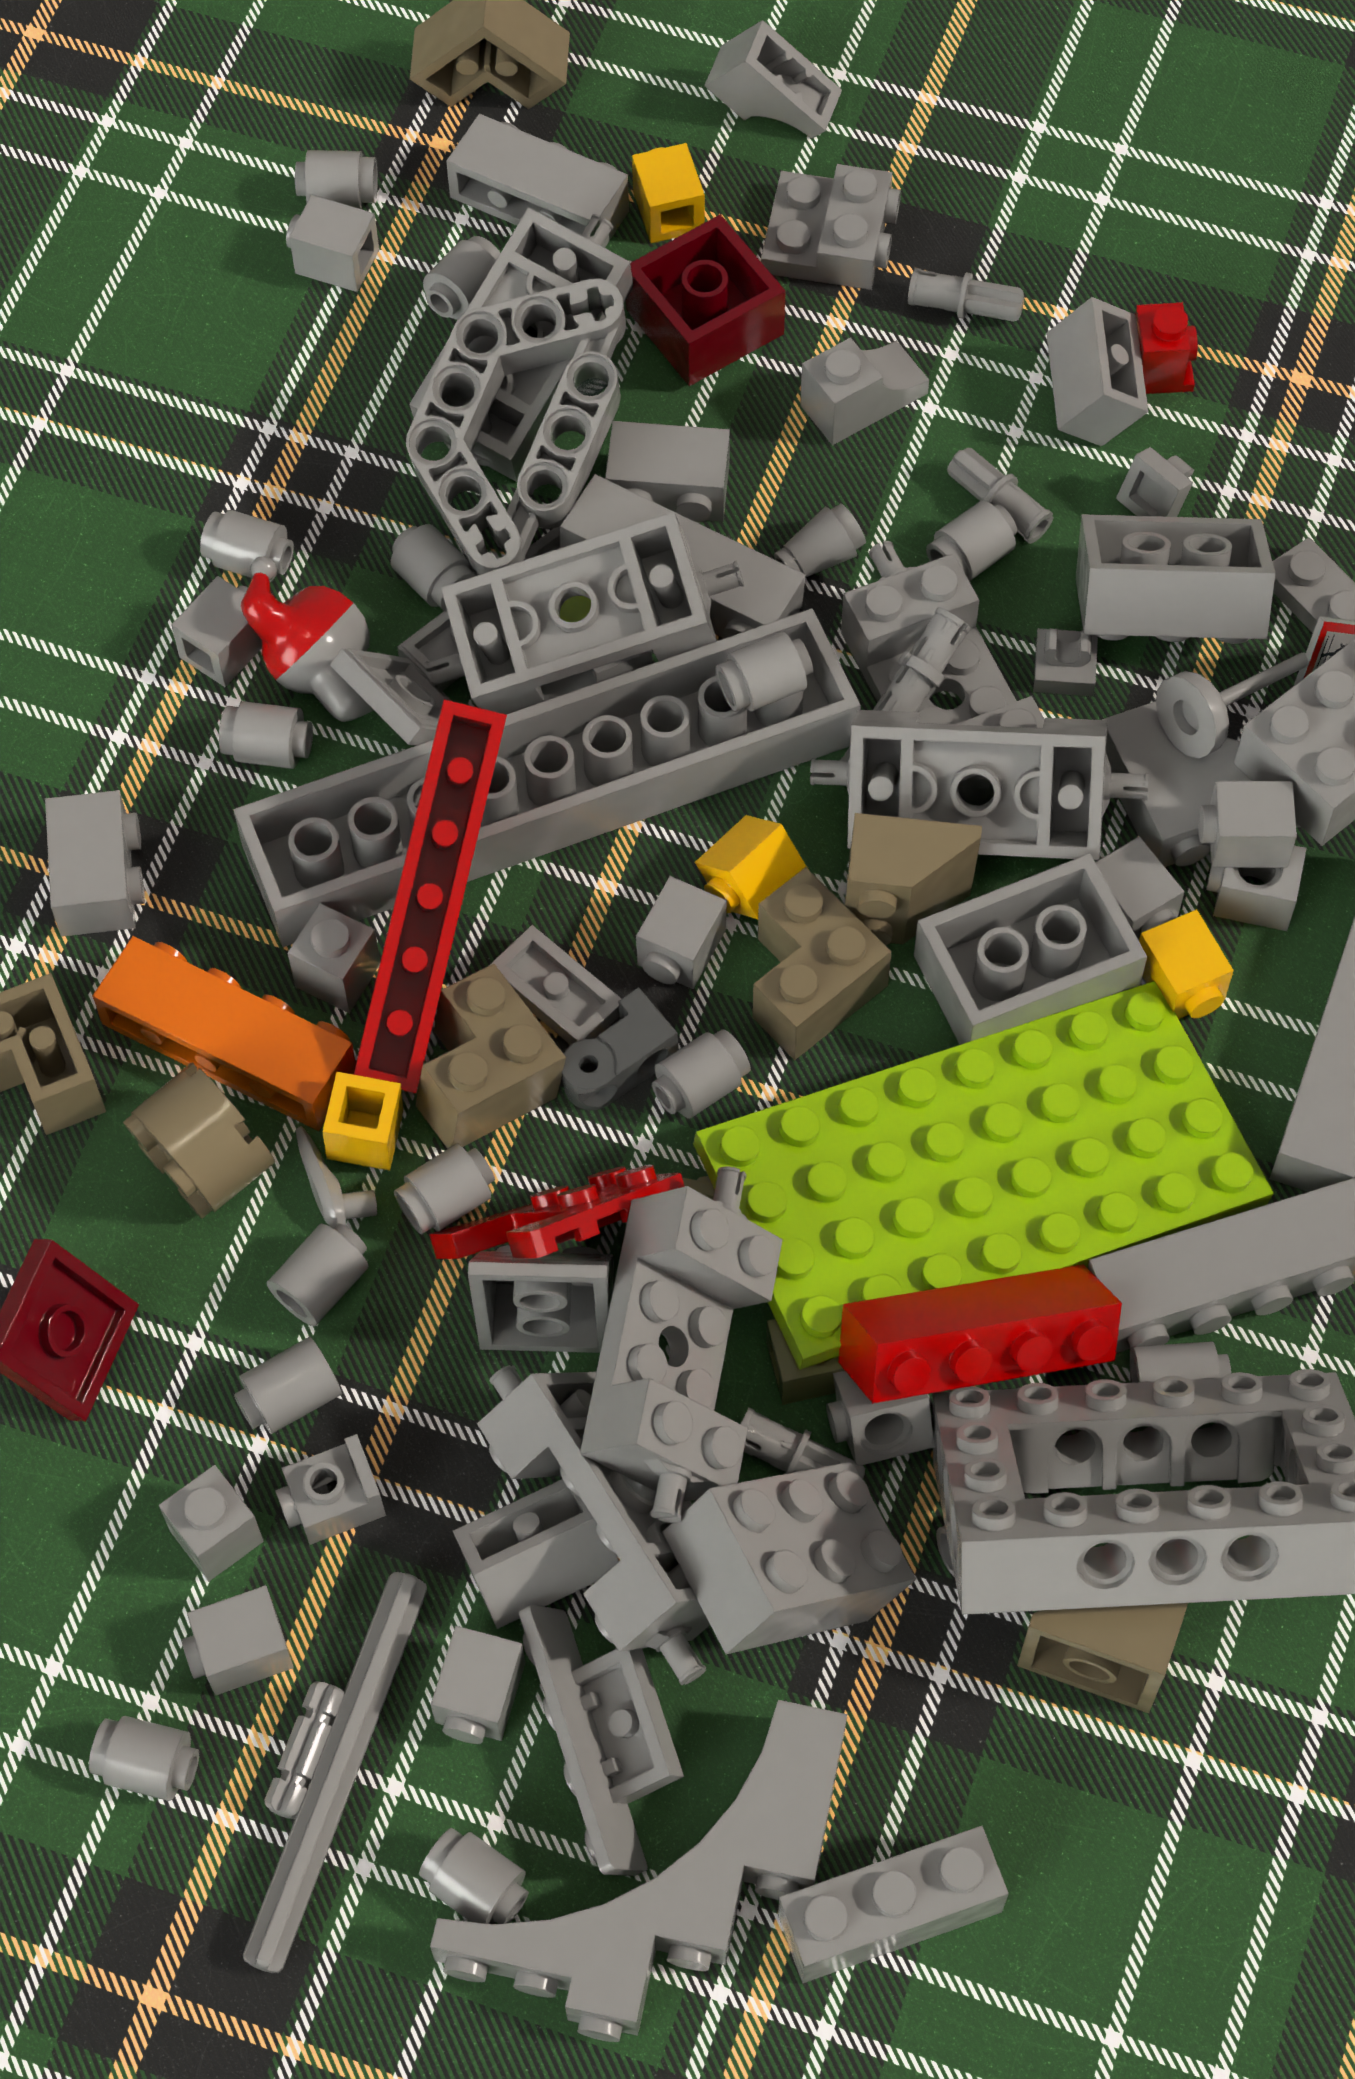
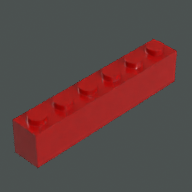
M445 699L443 701L353 1075L401 1083V1090L412 1093L417 1092L506 722V714Z

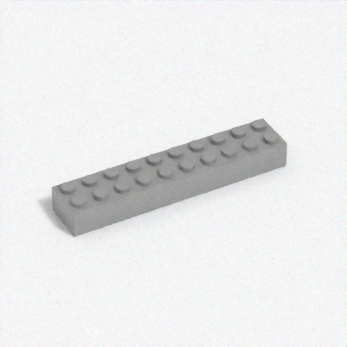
M813 608L506 714V722L467 882L812 760V758L816 759L849 747L851 724L857 711L861 709V705ZM782 631L792 641L798 638L801 639L813 665V673L806 675L807 688L752 712L747 707L736 712L733 711L719 685L716 665L727 661L728 653ZM433 740L233 809L242 847L282 947L295 942L319 903L357 921L393 909Z

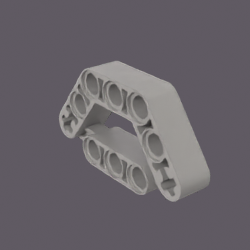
M601 278L588 279L475 308L464 313L455 323L408 430L406 447L417 477L477 575L525 560L537 528L552 529L561 526L584 489L621 399L617 370L611 357L617 343L624 336L626 318L623 297L619 289L610 281ZM602 308L606 318L601 321H595L590 311ZM572 314L575 329H567L565 315ZM537 321H547L555 326L550 335L544 338H534L526 334L529 326ZM480 336H490L497 340L496 345L485 353H475L468 349L469 344ZM571 359L563 372L521 469L516 491L506 511L472 455L473 447L504 376ZM591 378L602 379L608 384L602 393L595 396H586L577 390L582 382ZM456 389H468L474 393L471 401L464 406L453 407L445 403L448 394ZM574 431L585 437L582 444L572 450H563L554 445L557 437L564 432ZM444 442L451 446L448 454L440 460L429 461L421 457L424 448L431 443ZM542 485H555L562 490L558 499L549 504H539L531 499L535 489ZM474 491L480 494L481 499L479 503L472 509L461 511L451 506L454 497L461 492ZM487 527H489L491 536L497 546L501 549L505 548L506 554L503 557L497 559L492 552H487L481 534Z

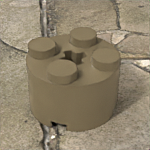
M190 1063L131 1112L132 1115L123 1122L139 1142L138 1146L162 1174L166 1172L178 1187V1192L201 1219L211 1211L215 1213L275 1163L274 1157L259 1136L253 1140L248 1135L250 1130L243 1122L245 1118L215 1083L201 1069L197 1070L194 1063Z

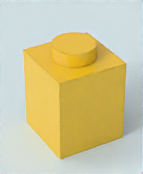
M687 143L666 148H655L648 152L632 155L633 193L650 243L677 238L705 223V194Z
M745 815L694 862L707 882L704 890L727 900L726 913L734 912L754 919H758L760 902L805 867L807 868L782 824Z
M1197 909L1141 933L1139 942L1147 955L1142 977L1146 983L1155 981L1172 1012L1176 1013L1178 1019L1190 1015L1191 1018H1201L1212 1013L1222 1005L1226 998L1234 970Z
M336 1072L322 1131L327 1159L390 1171L404 1112L401 1083Z

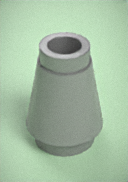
M840 503L831 510L824 506L801 530L783 545L782 549L774 553L776 561L806 574V577L857 557L856 550L866 544V539L856 519L843 504Z

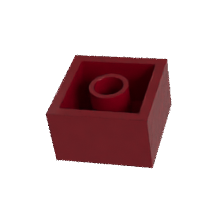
M721 214L630 263L633 289L626 299V310L688 386L697 383L784 335L785 289Z

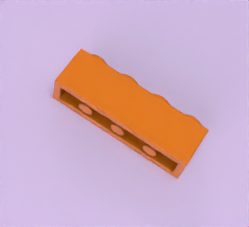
M132 936L92 995L103 1025L186 1066L194 1063L197 1070L201 1069L208 1077L317 1131L321 1129L326 1119L336 1072L352 1075L354 1073L356 1060L353 1045L349 1037L342 1030L324 1021H319L315 1025L297 1016L288 1004L277 997L263 995L260 998L241 989V986L233 977L219 969L210 968L206 972L188 963L178 950L163 942H156L154 945H151Z

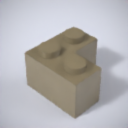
M453 0L415 27L410 80L450 107L489 82L527 109H530L566 84L570 32L524 0Z
M806 867L759 903L758 940L781 963L753 984V1019L795 1061L888 986L892 951Z
M495 964L441 990L434 1032L449 1052L422 1065L415 1106L448 1149L455 1144L464 1147L557 1098L566 1056Z
M51 973L0 992V1092L25 1083L46 1135L106 1112L97 1084Z

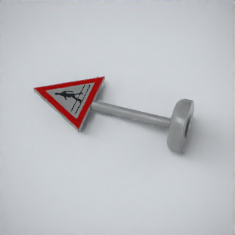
M1319 616L1306 653H1299L1221 692L1209 680L1198 673L1184 671L1163 680L1157 690L1156 708L1158 719L1166 736L1178 750L1190 757L1201 758L1217 751L1228 736L1229 718L1226 706L1299 671L1294 683L1295 686L1355 639V621Z

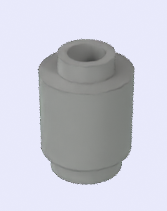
M307 150L305 162H296L295 165L296 195L306 196V203L311 195H315L362 209L363 203H376L378 192L376 157H363L362 151Z
M473 236L469 240L459 241L424 277L423 288L426 293V301L431 309L442 317L458 320L465 313L500 255L497 247L489 240L480 236Z
M979 501L935 532L934 541L928 544L926 548L929 561L931 562L954 553L970 581L1015 549L1016 541L1014 535L1017 533L1015 521L1003 506L999 504L993 506L987 501Z
M228 510L225 514L217 511L213 512L204 526L200 542L201 556L211 559L214 567L253 578L250 566L255 558L261 556L271 558L277 566V572L270 582L273 581L277 573L285 574L291 563L294 550L293 541L287 539V529L284 525L234 510Z
M431 524L407 528L397 537L393 544L391 567L430 606H439L445 611L447 608L441 587L476 576L472 572L473 568L469 560Z
M784 631L728 653L727 661L716 665V675L723 695L731 709L735 712L745 707L752 712L803 691L807 688L806 675L813 673L811 658L804 643L799 638L792 641Z
M242 701L239 707H225L220 721L219 749L222 754L233 755L236 762L294 769L300 758H308L313 741L312 722L304 721L301 708Z
M724 1029L714 1035L705 1032L655 1065L657 1079L652 1082V1088L658 1101L670 1114L679 1112L684 1117L690 1119L741 1086V1078L750 1072L751 1067L746 1053L732 1034Z
M455 1144L404 1176L405 1184L395 1189L394 1195L408 1221L422 1235L431 1228H434L436 1231L444 1229L491 1199L488 1185L495 1181V1177L487 1161L476 1148L466 1152L462 1146Z
M123 1716L119 1721L105 1718L100 1724L92 1744L89 1772L102 1776L105 1785L171 1801L179 1789L187 1791L192 1785L198 1767L199 1750L190 1747L191 1736L187 1731L129 1716Z
M454 1828L448 1829L438 1839L426 1856L419 1871V1876L430 1883L429 1892L470 1922L484 1924L510 1923L522 1908L529 1894V1891L521 1886L526 1871L472 1832H468L463 1836Z

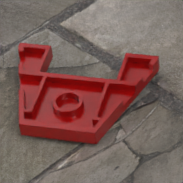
M645 1165L627 1171L625 1166L616 1167L588 1176L589 1185L570 1190L568 1185L541 1191L530 1196L531 1204L429 1234L436 1259H460L509 1242L513 1258H540L558 1251L557 1244L574 1238L576 1242L583 1241L600 1234V1227L622 1220V1223H626L633 1199L685 1187L681 1173L656 1174L653 1165Z

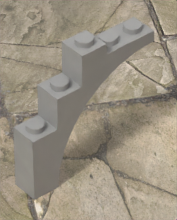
M778 1700L763 1750L736 1800L696 1846L661 1874L603 1905L551 1920L484 1924L437 1918L430 1945L435 1962L445 1964L443 1969L445 1974L466 1981L485 1982L487 1973L515 1979L513 1987L516 1990L539 1997L553 1998L556 1996L557 1988L568 1990L565 2005L567 2020L579 2023L578 2033L608 2042H619L622 2032L638 2036L656 1950L668 1953L667 1962L685 1969L708 1971L710 1962L726 1965L743 1881L756 1884V1893L775 1900H779L781 1896L815 1885L845 1735L847 1714Z

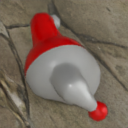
M266 556L255 558L250 566L253 578L241 601V609L250 626L262 640V656L267 670L273 678L286 689L296 693L314 694L326 710L341 722L352 721L374 711L330 666L342 648L367 651L369 648L370 632L365 617L357 606L341 592L326 586H308L284 603H281L270 592V580H272L277 572L276 564L271 558Z

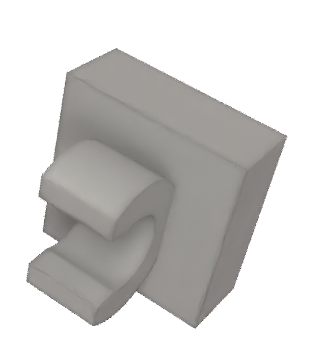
M1149 447L1135 455L1116 499L1136 516L1177 517L1193 485V481L1188 477L1193 474L1194 469L1177 455L1166 460Z
M1038 628L1033 692L1093 697L1096 684L1098 637L1096 635L1084 634L1083 631Z

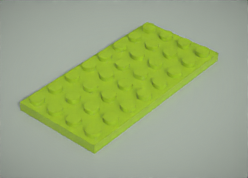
M1155 981L696 1131L693 1142L714 1189L718 1177L717 1171L720 1167H735L740 1169V1172L744 1171L746 1173L739 1209L749 1221L783 1239L772 1300L768 1304L799 1370L839 1356L843 1304L1083 1264L1088 1267L1090 1259L1265 1206L1274 1194L1176 1013L1172 1012Z

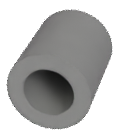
M338 1223L334 1228L325 1224H319L267 1281V1287L274 1297L294 1316L310 1326H316L368 1269V1263L363 1256L367 1247L356 1233L343 1224Z
M309 1336L241 1374L239 1379L244 1389L235 1393L234 1397L252 1429L264 1424L269 1433L273 1434L341 1396L342 1391L325 1357L314 1340Z
M1213 1341L1134 1346L1130 1350V1383L1154 1382L1166 1376H1179L1193 1380L1223 1378L1231 1374L1228 1355L1217 1354Z

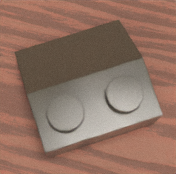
M855 813L844 905L885 945L890 943H906L916 935L918 920L954 907L970 896L981 841L982 826Z
M1188 1603L1042 1610L1035 1612L1031 1617L1017 1666L1149 1713L1165 1677Z

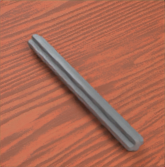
M393 1572L388 1577L345 1688L343 1700L336 1717L333 1719L332 1728L312 1779H310L305 1797L296 1815L243 1952L244 1961L254 1968L269 1973H279L284 1968L427 1593L426 1583L416 1576L408 1573Z

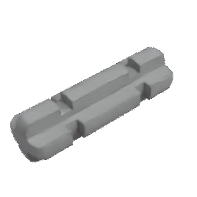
M315 1681L310 1685L302 1707L306 1708L305 1716L297 1717L277 1769L282 1771L281 1777L273 1778L265 1797V1805L271 1812L288 1819L296 1818L332 1728L333 1719L336 1717L343 1700L344 1691L340 1688L319 1681Z

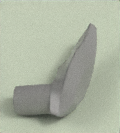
M302 1126L296 1129V1136L300 1155L314 1198L325 1222L331 1228H334L338 1223L346 1226V1219L376 1216L377 1203L374 1190L342 1194L338 1179L326 1166L318 1147Z

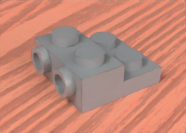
M837 164L834 178L781 171L761 255L762 264L772 275L872 290L876 268H887L892 234L884 233L886 223L896 224L899 213L901 190L892 188L893 172Z

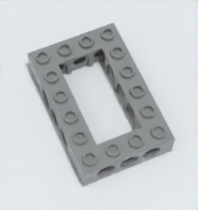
M1302 1369L1293 1372L1291 1375L1255 1376L1249 1373L1238 1372L1228 1374L1223 1378L1189 1380L1179 1376H1166L1154 1382L1120 1383L1114 1380L1102 1379L1093 1381L1088 1385L1053 1387L1045 1383H1030L1017 1389L984 1390L979 1387L970 1386L958 1388L952 1392L932 1393L933 1466L962 1615L1355 1594V1417L1336 1372L1324 1373L1314 1369ZM1211 1422H1214V1423H1215V1424L1212 1425L1211 1427L1204 1428V1429H1197L1198 1427L1202 1426L1203 1424L1211 1423ZM1149 1426L1143 1431L1129 1432L1136 1427ZM1070 1430H1081L1074 1435H1062L1063 1433ZM1274 1466H1281L1285 1477V1482H1270L1262 1487L1223 1489L1214 1485H1202L1185 1491L1150 1492L1144 1489H1128L1119 1494L1080 1496L1074 1493L1062 1492L1052 1494L1047 1498L1025 1499L1024 1493H1048V1489L1102 1486L1103 1490L1116 1489V1485L1170 1483V1486H1184V1482L1237 1479L1238 1483L1256 1482L1269 1478L1274 1472ZM1250 1535L1247 1538L1237 1540L1240 1537ZM1179 1539L1176 1542L1166 1543L1169 1540ZM1108 1543V1544H1106V1545H1104V1546L1093 1547V1546H1095V1545H1097V1544Z

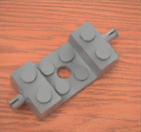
M528 207L465 313L475 308L597 278L613 283L619 289L624 304L633 289L630 261L602 247L614 226L605 218L601 222L600 215L592 214L583 233L579 235ZM602 308L590 311L595 321H601L606 318ZM572 314L565 315L567 329H575ZM537 321L530 325L536 330L537 338H544L550 335L555 328L552 323L547 321ZM480 336L469 344L468 349L475 353H485L496 345L497 340L490 336ZM444 348L409 404L413 417H415ZM571 359L504 376L471 452L478 465L488 466L516 482L518 481L519 474L543 421V417L547 412L563 372ZM456 389L448 394L445 403L453 407L464 406L471 401L474 393L468 389Z
M675 512L657 516L441 587L458 653L431 662H425L427 676L432 687L465 676L471 699L478 708L509 714L544 702L541 685L649 650H653L658 661H662L716 642L717 639L710 619V596L745 586L737 561L702 573L701 568L692 559L686 536ZM573 596H585L591 600L590 611L582 620L566 622L560 618L561 606L567 599Z
M883 541L882 548L880 543L874 545L869 551V556L875 563L881 578L876 582L843 593L841 634L877 703L901 667L898 663L899 658L904 651L910 653L927 628L929 621L935 614L934 612L940 607L963 620L965 624L971 627V630L965 636L960 646L957 647L943 670L942 674L945 676V679L940 687L936 688L933 686L916 711L920 712V723L1043 728L1044 717L1033 697L1030 696L1016 701L976 627L979 598L954 553L917 567L906 568L901 563L891 541ZM948 691L956 694L962 700V704L954 709L945 710L936 707L930 701V697L938 692ZM968 775L958 784V792L961 798L968 804L983 805L994 796L992 783L982 775Z
M858 710L851 724L850 757L848 761L816 760L812 758L810 784L847 786L849 794L847 848H851L855 813L982 826L978 851L980 855L1077 859L1091 854L1094 860H1099L1102 820L1110 798L1147 800L1149 773H1111V765L1106 754L1108 720L1045 718L1043 728L920 723V712ZM972 774L986 777L994 788L992 799L983 805H971L965 802L958 792V784L964 777Z
M725 1166L718 1169L713 1200L689 1186L631 1201L580 1449L581 1455L655 1490L656 1496L651 1516L658 1518L657 1520L668 1523L681 1521L683 1501L699 1499L709 1488L735 1484L739 1480L748 1428L715 1412V1404L733 1309L772 1300L783 1239L749 1221L742 1214L739 1206L746 1173L744 1171L740 1172V1169ZM661 1333L667 1339L670 1348L668 1363L665 1353L659 1347Z
M514 1365L498 1370L490 1378V1383L494 1385L502 1401L477 1423L490 1444L489 1453L493 1461L500 1469L508 1473L511 1480L561 1476L567 1487L581 1497L597 1523L596 1531L600 1540L609 1550L617 1554L620 1559L615 1566L583 1593L595 1613V1623L599 1631L616 1646L619 1652L647 1647L656 1649L657 1652H662L679 1679L680 1685H686L696 1680L706 1671V1667L701 1663L688 1641L696 1638L710 1623L663 1534V1531L672 1523L657 1520L658 1518L651 1516L656 1491L580 1454L596 1372L534 1373L522 1381ZM683 1501L681 1514L691 1506L689 1501Z

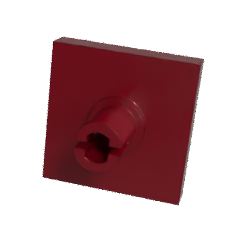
M34 1239L0 1310V1373L67 1420L86 1422L139 1304L52 1239Z

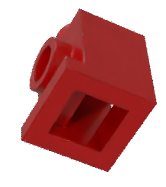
M1183 302L1137 305L1135 315L1146 394L1194 391L1195 383L1191 361H1196L1198 339L1196 327L1187 326L1188 316L1184 312Z

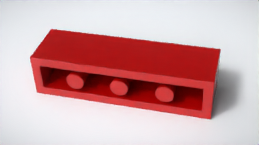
M1083 1264L843 1304L841 1347L839 1349L838 1363L873 1404L1115 1361L1122 1302Z

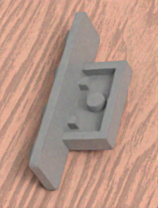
M530 1605L519 1611L525 1632L523 1635V1646L528 1658L536 1667L545 1695L543 1700L544 1713L549 1724L557 1733L566 1762L564 1764V1777L569 1789L577 1797L584 1819L587 1850L592 1859L598 1864L602 1874L636 1876L646 1871L648 1867L628 1804L684 1777L643 1650L641 1648L619 1652L618 1649H615L583 1666L566 1612L561 1609Z

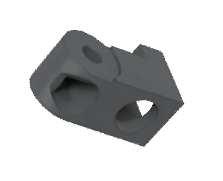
M639 987L618 1001L620 1020L599 1034L595 1039H582L571 1044L564 1052L566 1056L562 1071L564 1091L568 1100L577 1108L590 1111L600 1110L610 1105L654 1075L655 1065L679 1050L678 1033Z

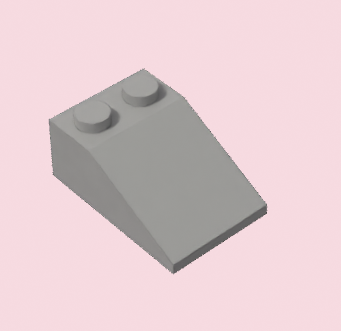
M506 1245L499 1247L496 1251H480L469 1261L468 1279L480 1350L601 1352L615 1283L613 1254H601L596 1249L578 1246L567 1248L562 1253H551L540 1258H513L510 1246Z

